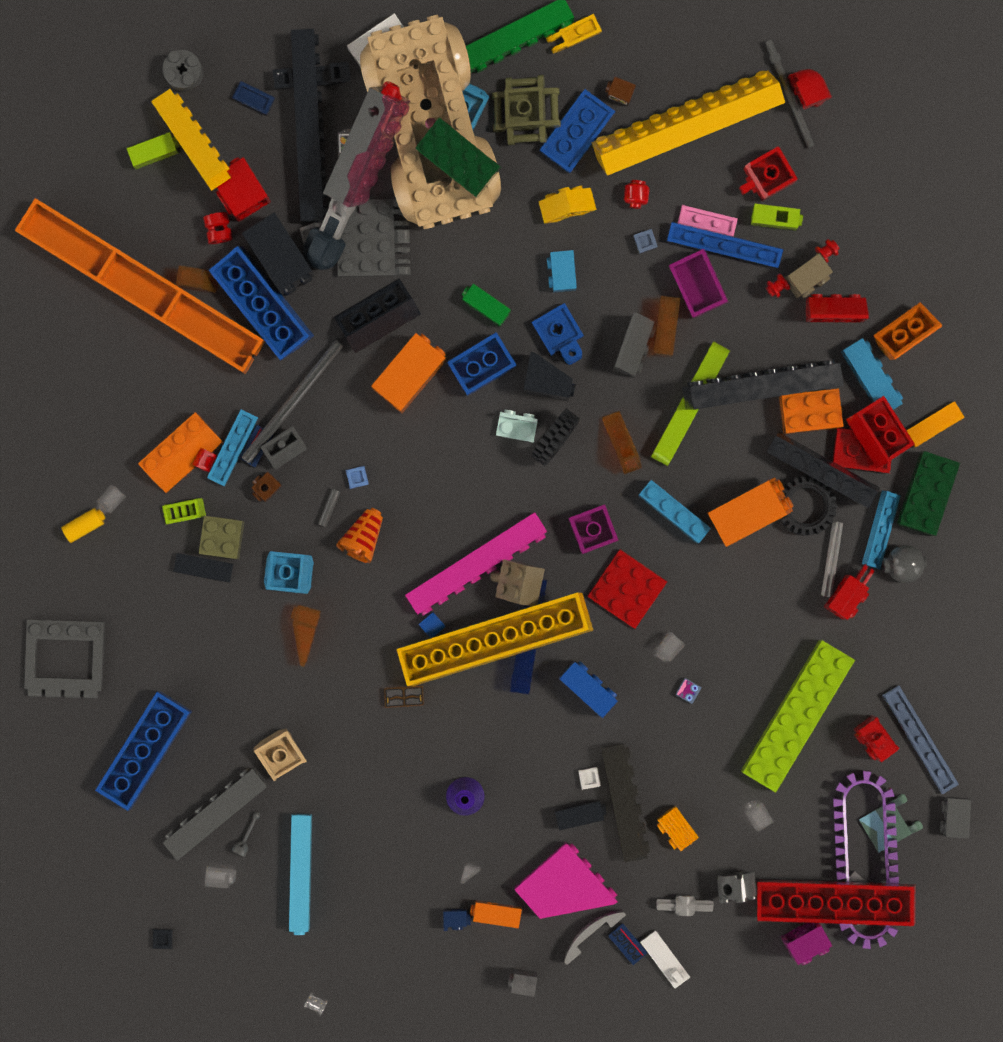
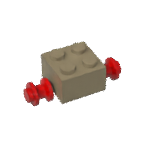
M825 240L826 245L820 248L817 246L815 248L817 254L814 258L787 277H783L779 273L775 282L768 281L767 292L771 297L776 296L779 298L780 291L785 289L787 291L791 290L797 299L801 296L803 299L815 290L814 287L816 285L820 288L831 279L830 275L833 271L827 263L829 262V256L839 255L838 250L840 248L834 240Z

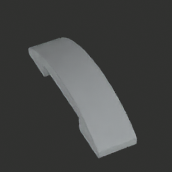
M623 910L613 911L587 924L569 945L564 957L565 964L568 965L582 953L578 947L580 943L605 922L610 927H613L626 916Z

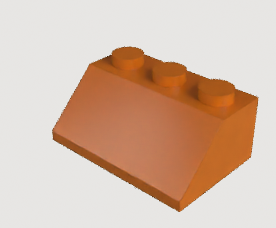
M920 302L873 336L879 349L889 360H896L941 328L942 324Z

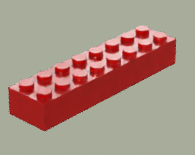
M760 879L757 882V921L914 926L916 923V884Z

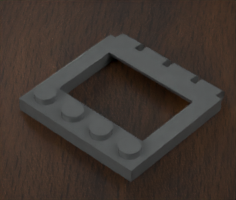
M27 620L24 689H28V696L42 697L43 689H45V697L61 698L62 690H65V698H81V691H84V698L98 699V691H102L105 622ZM37 639L93 641L92 679L36 678Z

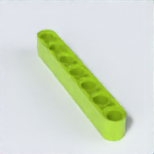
M713 341L692 381L703 380L704 384L706 379L716 378L730 350ZM684 397L651 458L666 466L671 462L699 410H685Z

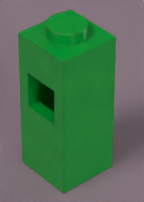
M475 284L471 287L467 286L462 293V296H464L462 301L499 327H501L511 313V309Z

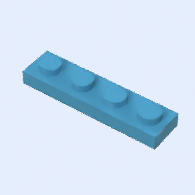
M242 409L240 410L209 472L208 479L225 487L259 419L258 417Z
M882 490L863 557V565L866 564L869 567L881 569L900 495Z

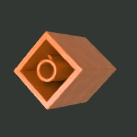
M417 333L414 334L371 386L374 391L401 413L407 409L446 362L445 352L438 346L433 348L430 345V340L422 333L420 336Z
M774 477L708 513L726 547L793 512V503L789 497H785L783 493L784 487L780 480H776Z

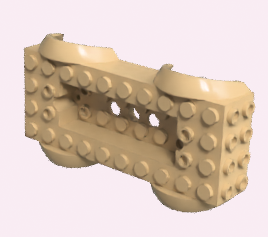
M438 15L427 17V21L421 23L419 20L409 22L407 27L401 28V25L390 27V31L385 33L382 30L372 32L371 36L367 37L368 44L360 54L361 71L367 92L370 87H380L386 81L399 86L402 101H397L399 109L391 125L399 157L391 165L392 186L403 216L408 221L417 224L418 227L423 226L424 230L435 227L434 223L441 221L442 225L451 223L453 218L460 216L461 220L472 217L471 213L478 211L479 215L488 213L501 192L499 172L482 194L476 198L415 149L430 130L425 125L426 120L433 118L437 121L438 118H441L496 162L492 148L487 140L474 136L462 92L469 85L471 78L470 63L464 40L456 26L444 22L443 17L439 18ZM423 99L431 101L432 106L429 110H423L420 107Z

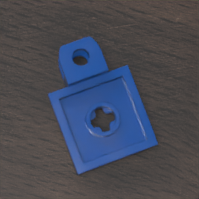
M565 303L532 322L551 356L559 352L568 365H572L582 359V350L577 341L583 338L584 335ZM555 325L563 327L561 334L553 333ZM570 352H575L576 355H575V356H570L569 353H570Z

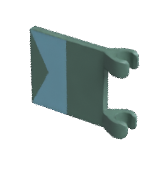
M904 794L888 802H895V811L886 810V816L895 814L896 824L887 822V828L896 826L897 836L887 834V840L896 838L897 842L923 828L919 820L907 826L896 808L907 802ZM881 806L859 819L878 853L884 850L883 807Z

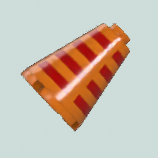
M375 508L366 509L336 545L338 549L342 552L346 549L347 555L358 561L371 563L383 521L381 512Z

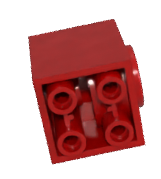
M237 157L229 163L230 166H228L229 170L227 173L231 178L217 187L218 191H216L227 212L230 215L233 213L238 222L271 203L244 157L241 159Z

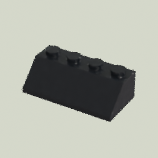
M399 278L334 318L352 349L357 353L390 332L397 330L400 326L415 319L421 313Z

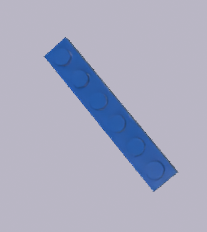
M671 222L667 241L705 249L706 251L779 268L783 253L782 248Z

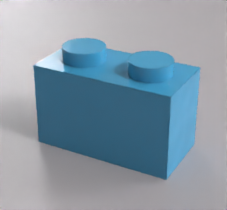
M573 250L550 252V257H547V268L551 269L552 276L548 277L549 288H553V293L576 291Z

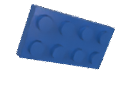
M584 89L561 120V127L555 128L539 151L565 171L571 173L592 145L591 142L595 141L615 114V111Z

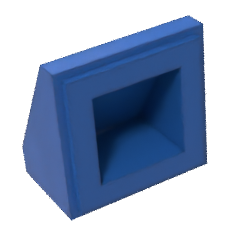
M434 612L419 623V626L430 638H433L446 627Z

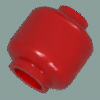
M631 180L625 186V203L630 204V208L641 209V206L648 203L649 186L646 185L645 181Z

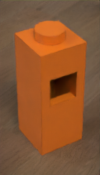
M476 900L475 905L471 904L470 915L474 916L473 922L519 928L522 907Z

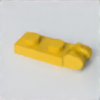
M592 14L564 29H560L559 32L549 36L546 40L548 43H552L562 37L564 43L556 45L551 49L552 53L555 54L602 33V30L595 15Z

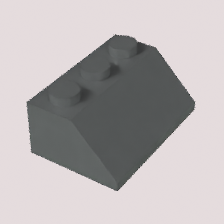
M636 312L633 313L613 368L614 371L631 377H635L636 373H641L644 364L641 363L642 356H647L650 345H647L649 337L653 338L656 327H653L654 321Z

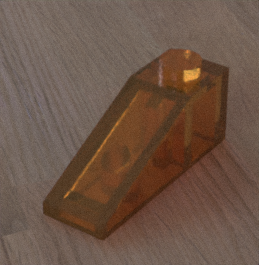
M620 411L603 417L604 426L624 475L642 468L638 452Z
M298 605L297 608L294 607L291 619H294L293 628L300 666L305 667L322 611Z

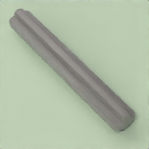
M836 521L832 523L821 595L825 597H831L833 593L843 523Z

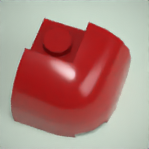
M799 70L787 77L794 95H798L804 110L814 105L815 107L821 106L826 100L832 98L825 80L815 70Z

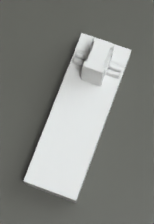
M656 930L640 941L674 988H677L690 978Z

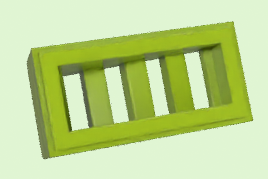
M202 498L162 506L166 524L206 516ZM186 505L189 506L190 516H188ZM179 506L181 507L182 518H180ZM170 508L174 510L175 519H172Z

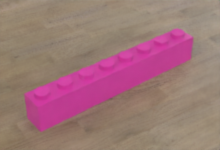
M533 513L405 596L417 615L422 613L424 616L433 610L431 606L435 603L441 605L449 600L447 596L454 592L457 595L465 589L464 585L468 582L474 584L480 580L481 577L479 575L487 572L489 574L496 570V565L501 561L503 562V559L511 560L513 559L512 554L519 551L521 554L529 549V543L534 540L538 543L546 538L544 534L547 533V530L536 513Z

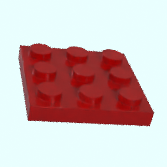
M619 550L587 597L635 629L667 581L622 550Z

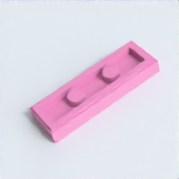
M682 205L678 223L734 236L738 218Z

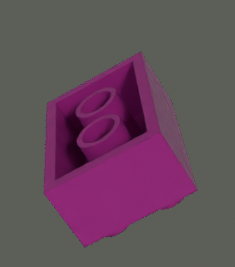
M804 923L780 936L791 957L798 965L810 963L813 960L812 957L818 954L822 956L830 951L829 948L832 947L831 942L819 923Z

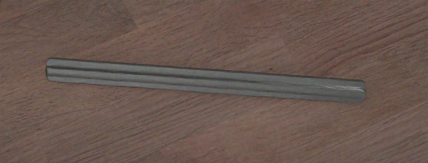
M335 340L242 455L243 460L250 463L261 450V446L266 444L343 348V344L340 341Z

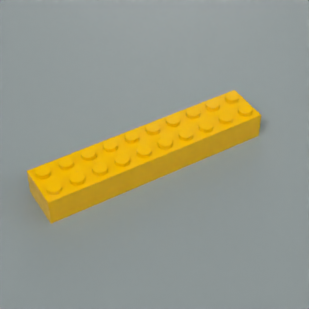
M768 70L759 71L755 76L742 78L738 83L725 85L716 92L706 93L699 99L685 102L682 106L671 107L667 112L654 114L645 121L635 122L628 128L614 131L611 135L598 137L596 141L591 143L598 163L608 176L784 104L785 100L779 81Z
M577 592L397 649L407 686H416L594 630L583 593Z

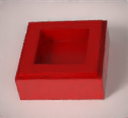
M200 448L192 465L210 472L218 455Z

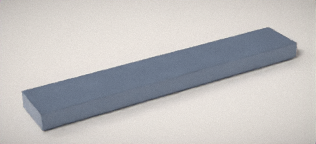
M898 685L883 694V698L941 794L959 785L901 687Z

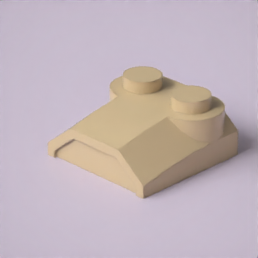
M287 729L278 730L260 741L253 748L273 781L300 764L307 762Z

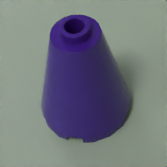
M462 777L453 781L446 793V800L451 810L464 816L476 813L482 807L485 798L484 790L480 783L469 777ZM467 796L469 801L464 802L461 798Z

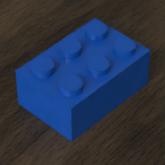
M497 332L447 362L467 397L516 368V363Z
M573 661L559 676V679L603 718L618 702L615 699L617 694L609 687L604 689L601 686L603 682L595 674L590 676L587 673L588 668L581 661L578 663Z

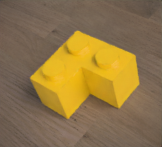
M582 186L571 188V190L570 187L559 189L558 194L545 195L546 199L538 201L544 224L559 222L568 217L581 216L597 210L591 188H583Z

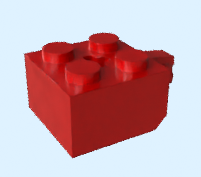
M778 146L745 165L743 169L748 176L745 178L747 183L740 186L739 190L742 195L751 190L753 193L757 192L763 202L794 184L798 178ZM768 171L770 173L774 172L773 178L771 176H767Z
M870 716L854 728L856 732L854 736L860 744L866 745L867 749L865 751L874 761L883 762L900 749L876 716Z

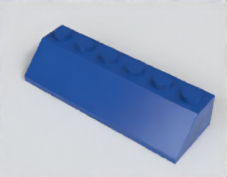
M243 246L234 248L209 270L279 360L284 359L314 337L313 333Z

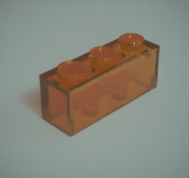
M660 297L653 355L673 356L680 298Z

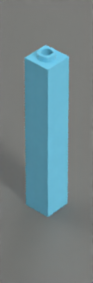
M292 814L289 932H294V935H305V932L310 930L312 814Z

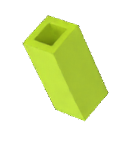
M169 132L129 147L127 151L133 167L139 169L179 154L177 148L180 145L176 137H172Z
M763 204L753 205L751 225L794 231L798 229V226H802L803 215L800 214V209Z

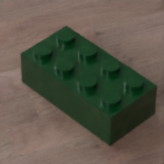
M441 118L437 119L415 148L476 198L482 194L502 168Z
M921 451L896 524L929 536H936L960 463Z

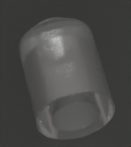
M111 484L96 501L99 504L97 508L104 514L107 512L111 514L126 496Z

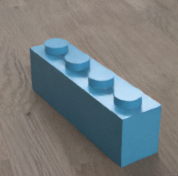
M862 338L841 351V354L872 403L885 396L893 410L903 404L901 393L898 390H894L891 385L893 383L891 377L881 369L883 365L878 357L873 356L871 352L873 349L868 341H864Z
M652 480L648 482L638 495L697 544L700 543L711 529Z

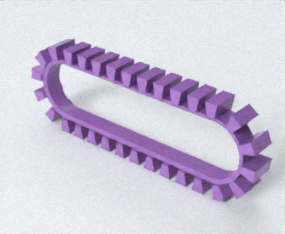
M863 770V779L857 781L854 772L849 773L846 776L851 781V784L846 788L839 782L835 788L844 793L843 798H833L834 807L843 805V811L834 810V819L843 817V823L834 822L835 831L844 829V835L835 834V844L844 842L845 846H835L836 856L845 854V859L836 858V867H846V872L836 870L837 880L846 878V882H849L846 796L853 786L867 783L876 787L882 796L886 883L899 884L898 875L889 876V871L898 872V863H888V859L898 860L897 850L888 852V847L897 848V839L887 840V834L897 836L896 826L887 828V822L896 824L895 814L886 816V810L895 811V802L886 804L885 800L886 797H894L893 790L889 788L884 792L882 791L880 786L886 782V779L880 774L876 782L869 780L871 771ZM840 924L842 931L849 927L852 929L853 932L847 936L851 943L854 944L858 936L864 938L862 948L871 949L870 939L877 938L879 946L882 947L887 944L882 935L888 932L895 937L898 932V928L885 925L880 932L866 935L856 930L853 924Z

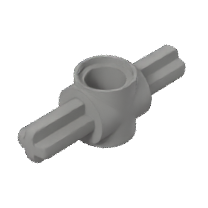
M677 895L675 899H657L656 908L657 910L675 911V914L679 916H693L695 911L712 912L714 903L712 900H695L693 895Z

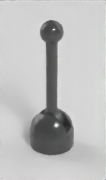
M259 812L253 813V819L243 840L234 844L231 850L234 853L243 857L246 856L248 851L246 841L256 820L260 818Z

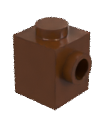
M267 472L263 477L259 475L252 482L254 484L252 487L254 492L252 494L260 502L262 500L267 502L282 485Z

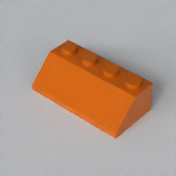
M195 412L138 464L167 493L196 467L192 464L200 448L213 452L223 441L200 415Z

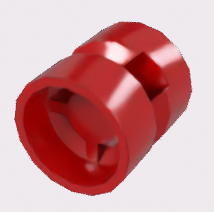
M227 212L214 213L203 217L205 228L209 230L206 233L208 244H220L233 240L231 229L227 227L229 224Z

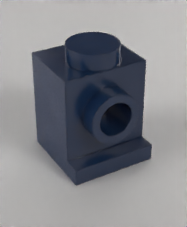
M444 909V931H448V927H452V930H463V927L471 925V915L467 914V909Z

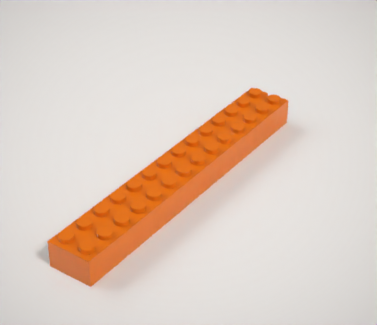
M36 198L15 229L23 237L244 374L247 373L254 361L252 356L255 355L257 357L265 344L262 338Z

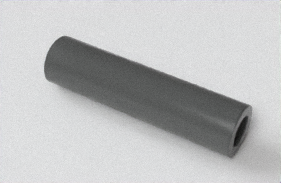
M331 489L319 519V525L327 528L341 492Z

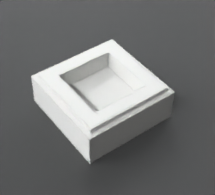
M597 767L578 770L582 790L601 786Z

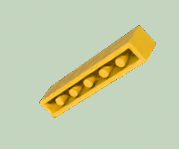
M169 89L151 101L211 191L231 178L227 173L229 167L224 160L219 161L218 157L220 154L214 146L210 148L208 145L211 143L210 139L205 133L201 134L199 132L202 129L196 119L194 121L191 120L190 117L193 115L187 106L182 107L181 104L184 101L178 93L174 95L172 90Z

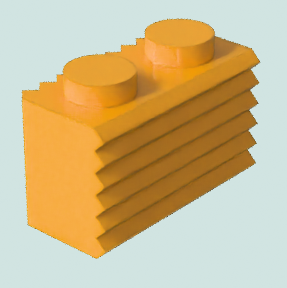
M673 806L657 818L659 822L657 827L662 834L667 832L670 837L668 842L674 850L678 848L681 852L699 838L676 806Z

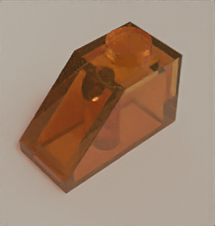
M179 265L176 281L178 287L217 293L218 282L209 271Z

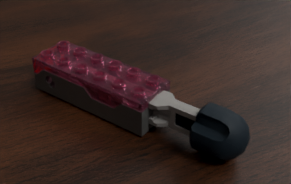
M386 81L380 87L369 88L323 193L332 198L329 209L321 227H315L310 230L303 249L305 260L312 268L328 270L340 259L346 246L344 240L341 239V235L348 219L356 206L364 205L369 200V192L378 180L377 174L379 169H382L386 162L385 156L393 147L394 142L392 140L401 129L402 118L409 111L410 107L408 105L411 100L403 97L399 86L392 82Z

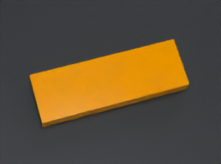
M954 401L906 431L915 443L914 447H917L965 417Z

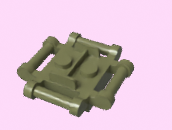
M538 75L533 78H506V89L504 92L492 93L495 121L493 132L507 131L508 145L534 141L546 143V128L561 127V120H559L558 115L559 88H545L544 75ZM538 85V87L513 89V87ZM545 96H550L551 120H546ZM505 99L506 122L502 124L501 100ZM539 128V134L514 135V130L526 131Z

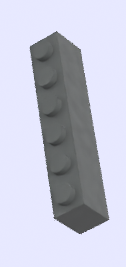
M249 768L239 775L241 777L240 780L236 783L231 781L224 787L226 791L223 794H215L209 799L211 804L207 807L202 805L195 811L196 816L194 818H186L179 824L181 828L177 832L173 829L165 836L167 840L163 844L177 861L269 786L255 768L251 771Z

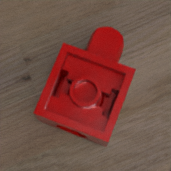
M866 564L861 567L855 577L845 575L824 607L842 620L853 619L858 612L856 608L858 604L864 603L869 596L867 592L869 587L866 586V583L875 570L871 568L861 582L859 580L868 568Z

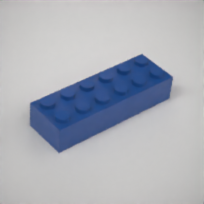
M157 691L95 791L125 810H131L192 713V710L163 692Z

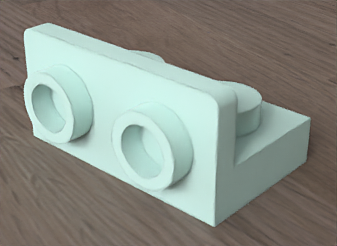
M506 409L504 413L500 412L496 436L534 442L538 419L534 418L535 415L523 413V416L515 415L516 411Z

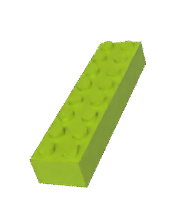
M819 640L741 769V772L776 793L855 660L823 640Z

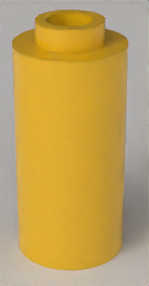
M94 507L61 528L68 541L72 543L104 524L103 520L106 517L101 509L97 510Z

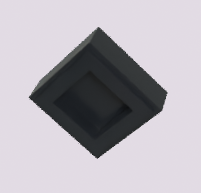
M153 929L152 949H172L173 929Z

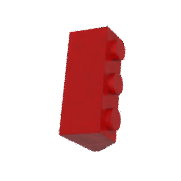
M811 294V297L806 299V322L863 323L869 319L866 298H861L860 294H851L849 298H842L841 294H831L830 297H823L822 294Z
M882 396L846 419L876 468L888 463L915 445L885 396Z

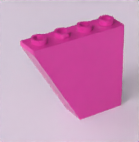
M565 842L514 887V890L540 919L614 905L618 902L615 898L617 896L616 892L611 887L608 889L603 884L605 880L598 872L594 874L591 871L592 865L585 857L581 859L577 855L579 850L573 843L569 845Z

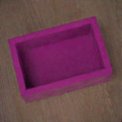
M705 249L669 265L694 319L729 303Z

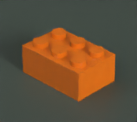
M839 388L779 397L784 435L843 427Z

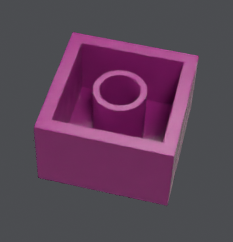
M605 504L568 518L581 554L618 541Z

